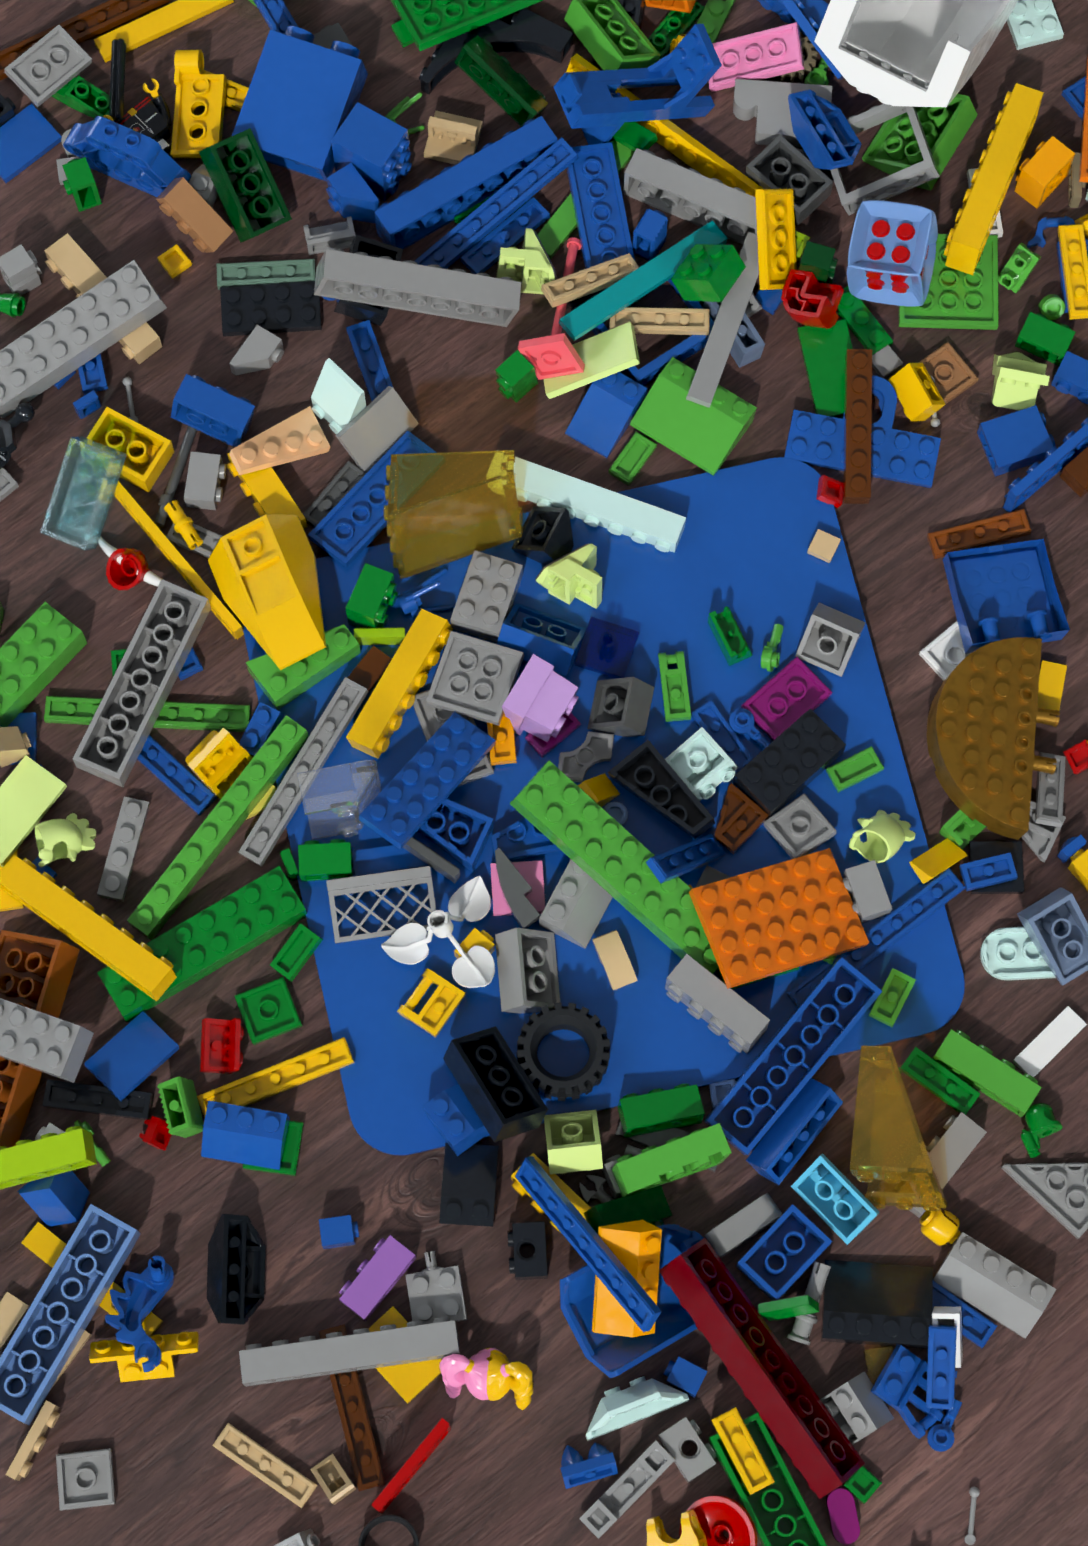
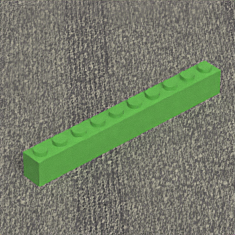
M287 715L284 717L127 921L133 928L151 941L155 938L305 744L309 737L305 728Z

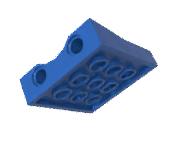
M1044 539L947 552L943 558L965 654L972 653L989 643L1008 638L1042 639V643L1062 640L1070 630L1055 586Z

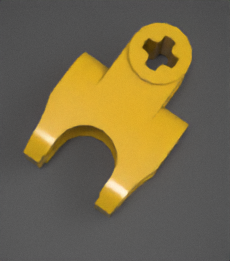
M694 1510L681 1513L682 1534L679 1539H674L666 1533L660 1516L647 1519V1546L708 1545L706 1535Z

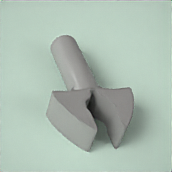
M586 1175V1178L595 1184L597 1192L594 1190L589 1191L581 1183L579 1184L582 1197L586 1203L590 1199H598L601 1203L614 1200L603 1190V1184L606 1182V1179L602 1177Z

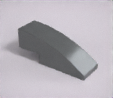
M498 848L495 850V859L502 893L515 920L521 928L527 929L540 918V914L526 898L532 892V887L502 850Z

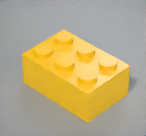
M109 407L105 408L81 446L85 459L148 493L174 454L173 445L170 440Z

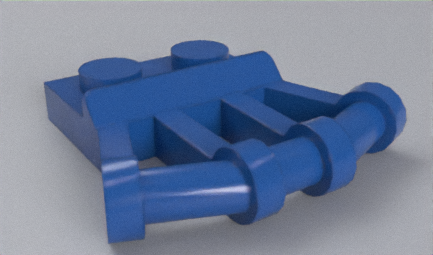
M896 1345L871 1392L896 1409L913 1435L920 1439L926 1434L925 1431L937 1421L940 1422L942 1420L944 1409L926 1408V1402L913 1394L917 1385L927 1392V1380L922 1375L924 1372L927 1373L928 1364L902 1345ZM907 1402H910L927 1416L917 1422L906 1406Z

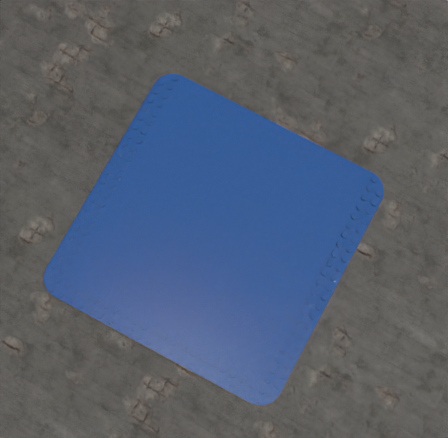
M770 458L720 469L714 476L706 472L616 492L686 517L685 528L675 553L671 551L662 552L652 544L646 542L645 544H640L624 534L614 535L607 528L601 526L592 527L587 525L582 519L570 518L574 543L572 551L588 543L597 546V563L594 570L602 577V602L597 609L577 598H574L569 605L549 594L548 589L541 586L535 580L545 565L512 550L530 512L367 547L347 568L331 556L316 559L324 632L345 624L354 636V629L357 627L348 624L345 608L365 563L393 573L395 583L397 584L396 592H398V596L436 572L447 568L448 571L430 583L433 584L440 581L441 585L419 596L422 605L418 608L456 605L474 550L523 565V577L512 608L518 603L587 629L572 668L567 676L560 674V676L578 687L575 695L579 698L571 713L581 723V726L543 758L525 740V737L529 734L528 732L523 730L522 734L518 735L514 730L517 763L493 765L494 774L457 787L447 798L494 819V828L473 873L417 831L413 835L418 841L429 840L431 850L460 869V878L456 883H453L430 867L436 910L449 912V900L462 885L477 876H481L491 898V908L488 914L476 922H470L465 918L462 922L451 920L454 927L451 934L459 945L474 928L479 932L485 930L494 938L492 943L495 944V951L491 955L495 963V974L489 985L477 988H467L459 985L452 975V966L457 960L454 955L456 948L448 937L439 938L434 933L432 941L427 943L429 947L428 956L423 961L412 965L395 961L383 950L381 944L391 936L335 944L326 880L301 881L300 876H297L303 905L307 912L308 928L323 939L314 951L333 1041L345 1037L355 1062L340 1068L349 1115L359 1136L374 1149L386 1154L402 1156L445 1147L447 1142L427 1117L423 1105L444 1090L458 1084L443 1059L451 1040L496 1026L518 1061V1036L521 1035V1028L524 1023L527 1024L529 1022V1017L534 1012L520 1014L501 1011L495 934L521 927L513 915L493 916L490 864L496 863L491 836L515 822L525 819L509 803L546 762L550 760L558 768L561 752L576 750L586 740L588 731L597 732L587 729L597 681L635 677L654 687L645 736L623 737L614 735L611 761H603L593 765L586 772L583 781L605 773L620 793L610 802H620L627 808L628 819L623 827L651 853L658 855L695 839L619 785L608 774V771L647 740L651 742L665 759L700 729L692 717L691 720L665 722L658 653L666 652V655L675 654L676 651H684L691 712L712 699L729 723V716L734 710L741 708L743 703L796 658L795 655L818 603L866 622L834 505L826 504L816 499L818 482L821 475L808 464L792 458ZM818 529L841 539L830 563L807 553ZM397 597L394 606L389 605L386 612L388 620L384 628L404 627L407 634L417 616L412 617L411 613L405 615ZM727 606L730 608L753 654L751 657L731 666L728 665L708 624L709 613L716 611L719 614ZM453 610L433 613L447 619L451 625L450 619ZM241 622L249 660L266 655L267 653ZM865 623L842 677L804 660L802 661L832 691V695L814 710L825 724L846 744L844 753L830 766L872 746L884 770L838 793L825 769L785 806L805 793L836 829V835L827 840L825 845L827 849L830 848L842 878L845 869L870 862L857 850L849 848L852 834L863 828L857 819L874 817L878 810H883L887 814L897 813L900 815L899 820L909 822L911 825L910 830L916 834L915 839L904 841L898 852L889 860L876 863L892 906V912L937 876L923 884L909 864L910 861L928 851L929 847L870 634ZM781 624L784 629L776 651L780 653L778 668L774 667L773 672H768L767 669L761 668L762 651L767 642H770L774 625ZM453 630V632H457V633H460V634H463V635H467V636H470V637H473V638H477V639H480V640H484V641H487V642H490V643L497 644V643H495V642H492V641H489V640H486V639H483V638H479V637H476V636H473V635H470V634H466V633H463V632H460V631H457V630ZM359 645L361 651L359 655L279 709L278 711L284 713L282 720L287 715L305 728L310 735L344 678L350 675L373 645ZM400 645L374 646L392 659ZM444 645L440 652L438 663L432 666L427 674L428 677L425 685L419 688L416 694L430 690L446 645ZM525 660L522 661L515 683L527 665ZM676 664L667 665L668 670L677 669ZM254 680L258 701L276 709ZM375 687L363 700L286 827L292 856L298 873V845H304L305 841L316 840L323 844L330 843L333 839H344L346 842L351 843L352 851L393 845L359 821V815L427 742L413 705L410 709L406 710L402 717L400 728L392 734L387 750L381 753L377 759L353 748L346 738ZM473 718L476 727L488 734L487 722ZM754 722V726L772 743L773 741L768 737V735ZM736 733L753 759L764 750L747 733L744 735ZM489 751V752L487 753V755H488V758H489V760H490V751ZM298 753L276 780L277 787L280 785ZM735 776L729 782L722 781L715 788L716 791L711 798L700 801L714 818L715 824L698 838L711 833L713 836L715 835L728 786L731 783L735 785L733 783ZM762 824L735 854H732L718 841L726 855L720 860L707 865L733 877L774 865L776 860L789 855ZM866 832L860 835V840L863 843L867 841ZM562 851L511 860L510 862L542 860L546 906L571 859ZM353 865V877H355L354 865ZM707 865L678 877L687 885L691 884L692 888H695ZM427 883L416 885L410 894L423 902L429 894ZM404 886L402 888L408 891L411 886ZM390 888L384 897L397 906L405 893L398 888ZM386 889L376 891L382 895ZM369 891L364 892L358 901L368 909H371L380 897ZM354 893L350 895L356 899L359 893ZM346 895L334 896L336 908L345 913L353 903V900ZM407 896L399 909L411 917L420 904ZM612 898L586 949L554 933L560 1002L562 1006L574 1003L578 1009L585 1007L589 1009L591 1016L596 1015L600 1019V1025L605 1026L607 1038L610 1041L608 1068L598 1086L595 1085L589 1094H581L579 1099L572 1100V1097H567L565 1101H558V1097L552 1096L551 1099L544 1097V1093L539 1091V1096L548 1108L546 1115L588 1110L600 1111L617 1107L619 1100L631 1093L643 1095L658 1088L663 1090L674 1089L675 1086L680 1084H689V1086L697 1084L699 1088L712 1083L739 1078L796 1010L797 1007L788 997L787 992L826 962L823 960L800 966L797 971L733 990L770 1019L767 1030L748 1054L743 1050L739 1053L728 1044L730 1040L724 1035L718 1036L707 1027L709 1023L704 1019L700 1018L698 1020L687 1011L688 1007L681 1001L676 1003L666 994L667 990L665 989L666 979L682 959L617 900ZM428 899L425 905L431 909L430 900ZM381 900L373 912L385 921L394 908L384 900ZM356 903L347 916L360 924L368 912ZM945 905L859 971L881 990L892 968L916 979L893 1027L869 1016L876 1002L875 1000L829 1057L929 1034L945 1026L954 1017L963 1000L965 981ZM422 907L414 920L421 925H428L427 919L431 913ZM336 911L337 920L339 921L342 915ZM396 911L388 924L395 929H399L409 919ZM370 915L362 927L368 932L373 933L377 932L383 923L373 915ZM886 916L861 923L864 931L869 930ZM345 918L339 925L340 937L351 936L357 926ZM539 919L527 928L531 930L551 932L539 926ZM385 925V927L382 929V931L391 930V929H390L389 927H387L386 925ZM359 929V931L356 933V935L366 934V933L363 932L361 929ZM617 930L638 980L616 990L611 988L592 939ZM426 968L465 992L464 998L436 1038L397 1012L401 1005H405L423 979L422 974ZM716 970L713 973V975L720 980L718 972ZM432 983L413 1012L416 1014L421 1012L438 987L436 984ZM562 1029L553 1031L543 1038L539 1044L537 1056L540 1064L546 1071L555 1076L567 1077L578 1073L585 1067L590 1053L587 1043L579 1034L571 1030Z

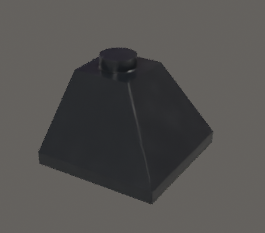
M533 506L512 550L545 566L570 553L574 543L569 511L566 508Z

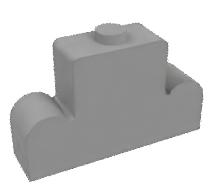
M735 79L733 113L735 117L743 121L756 117L755 143L757 145H770L781 135L792 146L801 148L802 146L793 133L788 96L792 93L811 89L817 96L831 102L832 86Z

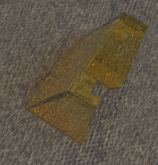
M514 450L391 454V465L386 466L387 481L390 480V484L385 485V499L388 501V505H384V520L387 521V536L390 537L393 567L398 568L400 578H407L472 555L474 550L480 552L522 537L523 512L522 507H518L516 473H514Z
M861 1045L850 1162L852 1175L857 1177L858 1181L868 1182L865 1197L876 1209H883L886 1206H896L901 1210H911L913 1207H923L927 1211H939V1208L947 1209V1201L906 1082L891 1046Z

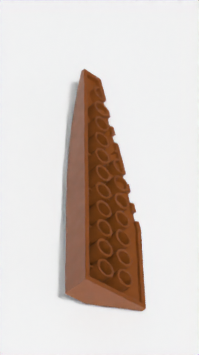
M1 930L0 998L59 1018L80 949L61 940ZM0 1057V1146L9 1148L16 1146V1142L19 1141L42 1072Z

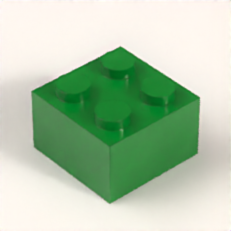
M695 244L671 280L684 301L722 302L746 266L733 245Z
M365 563L345 608L349 625L357 628L385 627L388 620L386 612L389 605L394 606L398 596V592H396L397 584L395 583L393 573Z

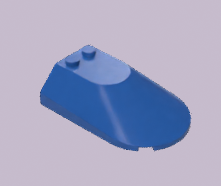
M676 1224L657 1226L662 1229L659 1270L704 1238L699 1233L679 1227ZM588 1265L560 1279L561 1310L585 1357L609 1378L622 1374L697 1329L694 1320L687 1310L681 1306L678 1297L665 1283L660 1272L657 1306L662 1312L655 1323V1334L638 1337L592 1332L595 1273Z

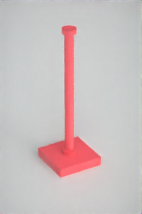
M572 237L567 240L568 252L563 277L574 272L577 252L581 249L580 239ZM567 303L556 307L550 336L519 341L518 350L534 366L538 380L584 372V362L565 333L561 334L562 327L559 324V320L565 316Z

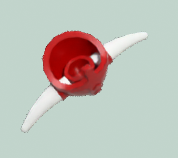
M100 535L96 537L100 547L109 557L106 566V576L113 588L129 590L141 581L159 586L162 578L148 568L143 552L134 548L116 549Z

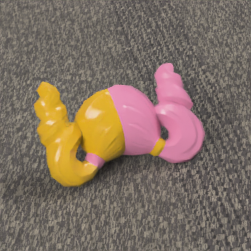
M485 1348L469 1359L464 1355L451 1354L444 1357L440 1362V1372L445 1384L446 1393L450 1398L455 1399L461 1393L462 1385L465 1384L469 1392L480 1400H499L511 1389L514 1391V1398L519 1409L524 1410L531 1403V1395L533 1394L532 1371L526 1364L519 1361L509 1363L507 1356L496 1348Z

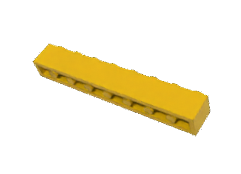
M14 855L0 871V888L157 1002L177 978L172 969L174 965L163 956L160 959L154 956V951L144 942H141L140 945L133 940L134 936L126 929L121 928L118 930L113 926L114 922L105 914L97 915L93 912L95 910L94 907L87 901L82 900L79 902L74 898L75 894L64 885L60 888L54 884L56 880L48 873L43 872L41 874L36 871L37 867L27 858L21 860Z

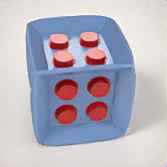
M867 200L861 202L856 214L848 251L846 274L851 295L869 302L915 307L924 304L932 278L936 257V241L938 238L937 218L932 210L918 205L891 201Z

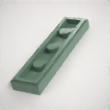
M315 259L217 263L218 290H220V287L315 281L316 277Z

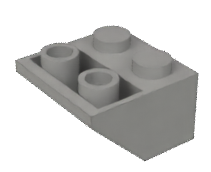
M862 1372L820 1399L852 1445L894 1419L884 1401L871 1392L873 1384L865 1372Z

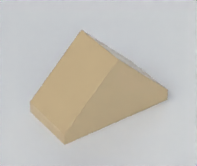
M333 1453L310 1469L334 1505L357 1489Z

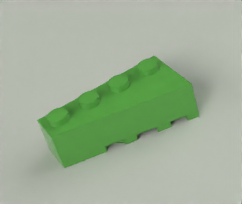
M345 624L325 631L326 648L282 670L276 666L268 654L246 662L248 672L277 710L290 703L361 653L359 643Z
M720 1123L708 1128L698 1129L682 1138L670 1139L665 1142L666 1144L659 1147L656 1145L647 1147L641 1151V1154L634 1157L632 1154H627L618 1158V1163L613 1166L612 1172L622 1197L658 1187L720 1165L732 1153Z

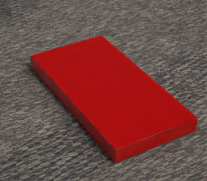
M442 1418L371 1504L378 1512L384 1513L451 1431V1426L446 1420Z

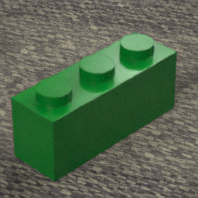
M680 1084L670 1090H663L662 1088L653 1089L648 1094L638 1095L637 1093L627 1094L619 1100L617 1108L625 1138L700 1124L705 1114L697 1084L691 1086L689 1084Z

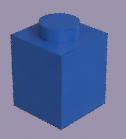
M351 1215L319 1219L323 1249L356 1245L355 1238L360 1237L358 1221L353 1222Z
M678 1356L676 1362L670 1360L663 1375L668 1377L665 1382L666 1384L695 1398L708 1371Z

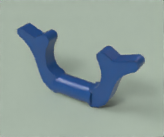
M1067 216L1042 218L1038 222L1035 236L1027 243V248L1036 245L1044 247L1046 244L1043 238L1044 229L1061 225H1075L1074 220Z

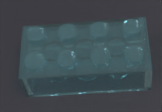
M82 436L71 437L40 533L85 551L96 549L127 454Z

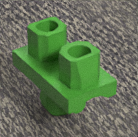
M1020 243L999 274V283L1008 290L1011 289L1015 293L1019 292L1041 256L1029 250L1025 244Z

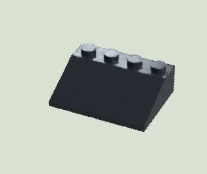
M825 1260V1265L831 1266L823 1289L821 1341L895 1347L896 1345H902L909 1348L928 1349L929 1325H932L933 1267Z

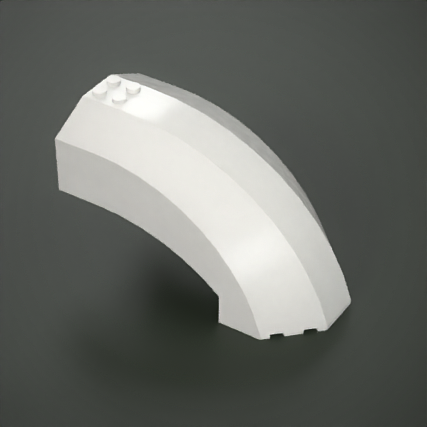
M830 0L815 38V43L850 85L856 87L861 93L870 94L878 98L883 104L910 107H947L987 54L1018 0Z

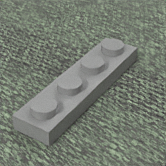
M124 796L97 892L99 897L124 901L150 808L149 802Z

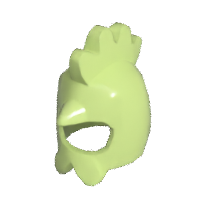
M878 810L874 817L857 819L863 828L852 834L849 848L857 850L869 861L875 860L876 863H882L892 858L904 841L914 840L916 834L910 830L911 825L909 822L899 820L900 815L897 813L887 814L883 810ZM866 832L867 841L863 843L860 840V835Z
M71 813L66 819H51L39 823L35 826L36 844L39 858L42 860L38 863V866L41 868L63 858H69L74 862L81 850L88 851L95 848L93 839L96 838V830L89 828V821L87 819H77L75 813Z

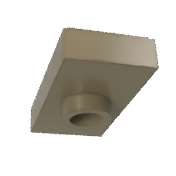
M1074 152L1075 156L1068 173L1069 208H1078L1082 198V188H1085L1086 183L1079 182L1081 153Z

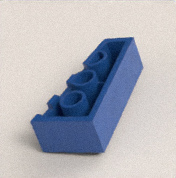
M446 799L419 828L418 832L473 873L494 828V819Z

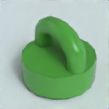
M1049 294L1041 300L1038 308L1041 314L1045 315L1048 320H1056L1063 315L1065 303L1058 295Z

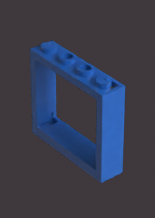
M668 280L688 308L704 309L698 301H684L672 280ZM709 316V335H710L711 330H712V327H713V325H714V322H713V320L710 318V316ZM602 323L592 329L595 335L608 331V329ZM692 335L639 370L636 366L622 371L627 377L646 386L658 378L672 357L683 362L705 348L709 335Z

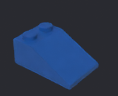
M620 372L592 382L565 434L608 458L647 396V388Z
M459 1084L444 1090L423 1105L427 1117L457 1156L489 1134Z

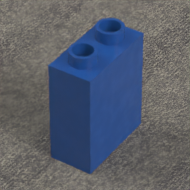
M287 26L285 34L270 30L232 136L251 128L266 162L327 182V177L332 175L335 167L331 140L359 101L368 76L363 61L358 59L360 50L341 41H333L330 49L313 44L315 36L296 26Z

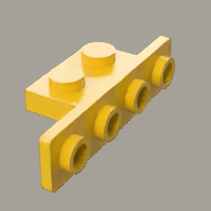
M181 1332L149 1336L156 1342L162 1354L161 1363L149 1372H144L142 1363L148 1361V1359L142 1357L138 1363H135V1347L131 1344L118 1342L117 1340L92 1342L90 1344L89 1360L90 1363L117 1361L120 1382L175 1377L173 1355L198 1352L199 1334L198 1332Z

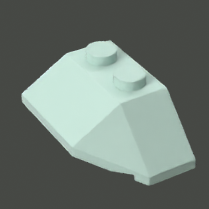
M644 1376L630 1381L631 1387L620 1390L619 1386L604 1392L606 1397L601 1398L587 1430L586 1439L590 1441L688 1402L689 1397L686 1393L652 1378L646 1380Z

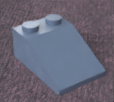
M1060 887L1017 913L1028 936L1062 986L1088 971V923L1071 892Z

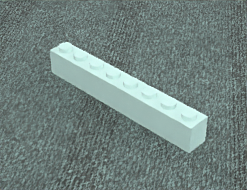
M498 450L486 476L487 486L494 492H506L512 494L519 501L526 502L528 500L537 503V506L566 508L571 519L576 517L584 520L589 526L607 528L614 535L624 534L640 544H645V542L652 544L662 552L671 551L675 553L685 528L686 517Z

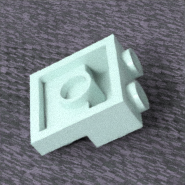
M703 727L665 758L666 762L699 801L711 798L716 791L715 788L722 781L729 782L733 779L735 770L738 768Z

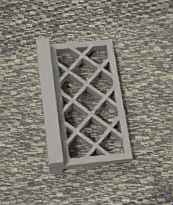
M430 866L326 880L335 944L392 936L398 929L392 927L388 922L396 911L409 919L406 924L411 922L418 923L414 918L422 907L430 913L436 911ZM427 883L429 894L423 902L410 894L416 885ZM404 886H411L408 891L402 888ZM390 888H398L405 893L397 906L384 897ZM386 889L382 895L376 891ZM372 891L380 897L371 909H368L358 901L364 892ZM359 893L356 899L350 894ZM346 895L353 900V903L343 913L336 908L334 896ZM407 896L420 904L411 917L399 909ZM428 899L430 900L431 909L425 905ZM381 900H384L394 908L385 921L373 912ZM356 903L368 912L360 924L347 916ZM336 911L342 915L339 921L337 920ZM370 915H373L383 923L377 932L370 933L362 927ZM345 918L357 926L351 936L340 937L339 925ZM385 925L391 929L387 931H382ZM422 925L427 931L429 925ZM359 929H361L363 932L366 933V934L356 935V933L359 931Z

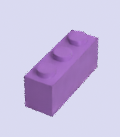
M391 1235L387 1240L382 1238L373 1249L376 1252L370 1261L365 1259L356 1271L359 1273L353 1282L348 1280L339 1292L342 1295L339 1300L365 1322L416 1259L415 1254Z

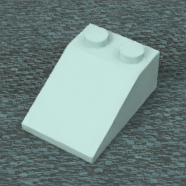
M328 358L325 361L311 396L312 411L320 419L324 417L330 423L329 427L337 435L366 408L364 390Z

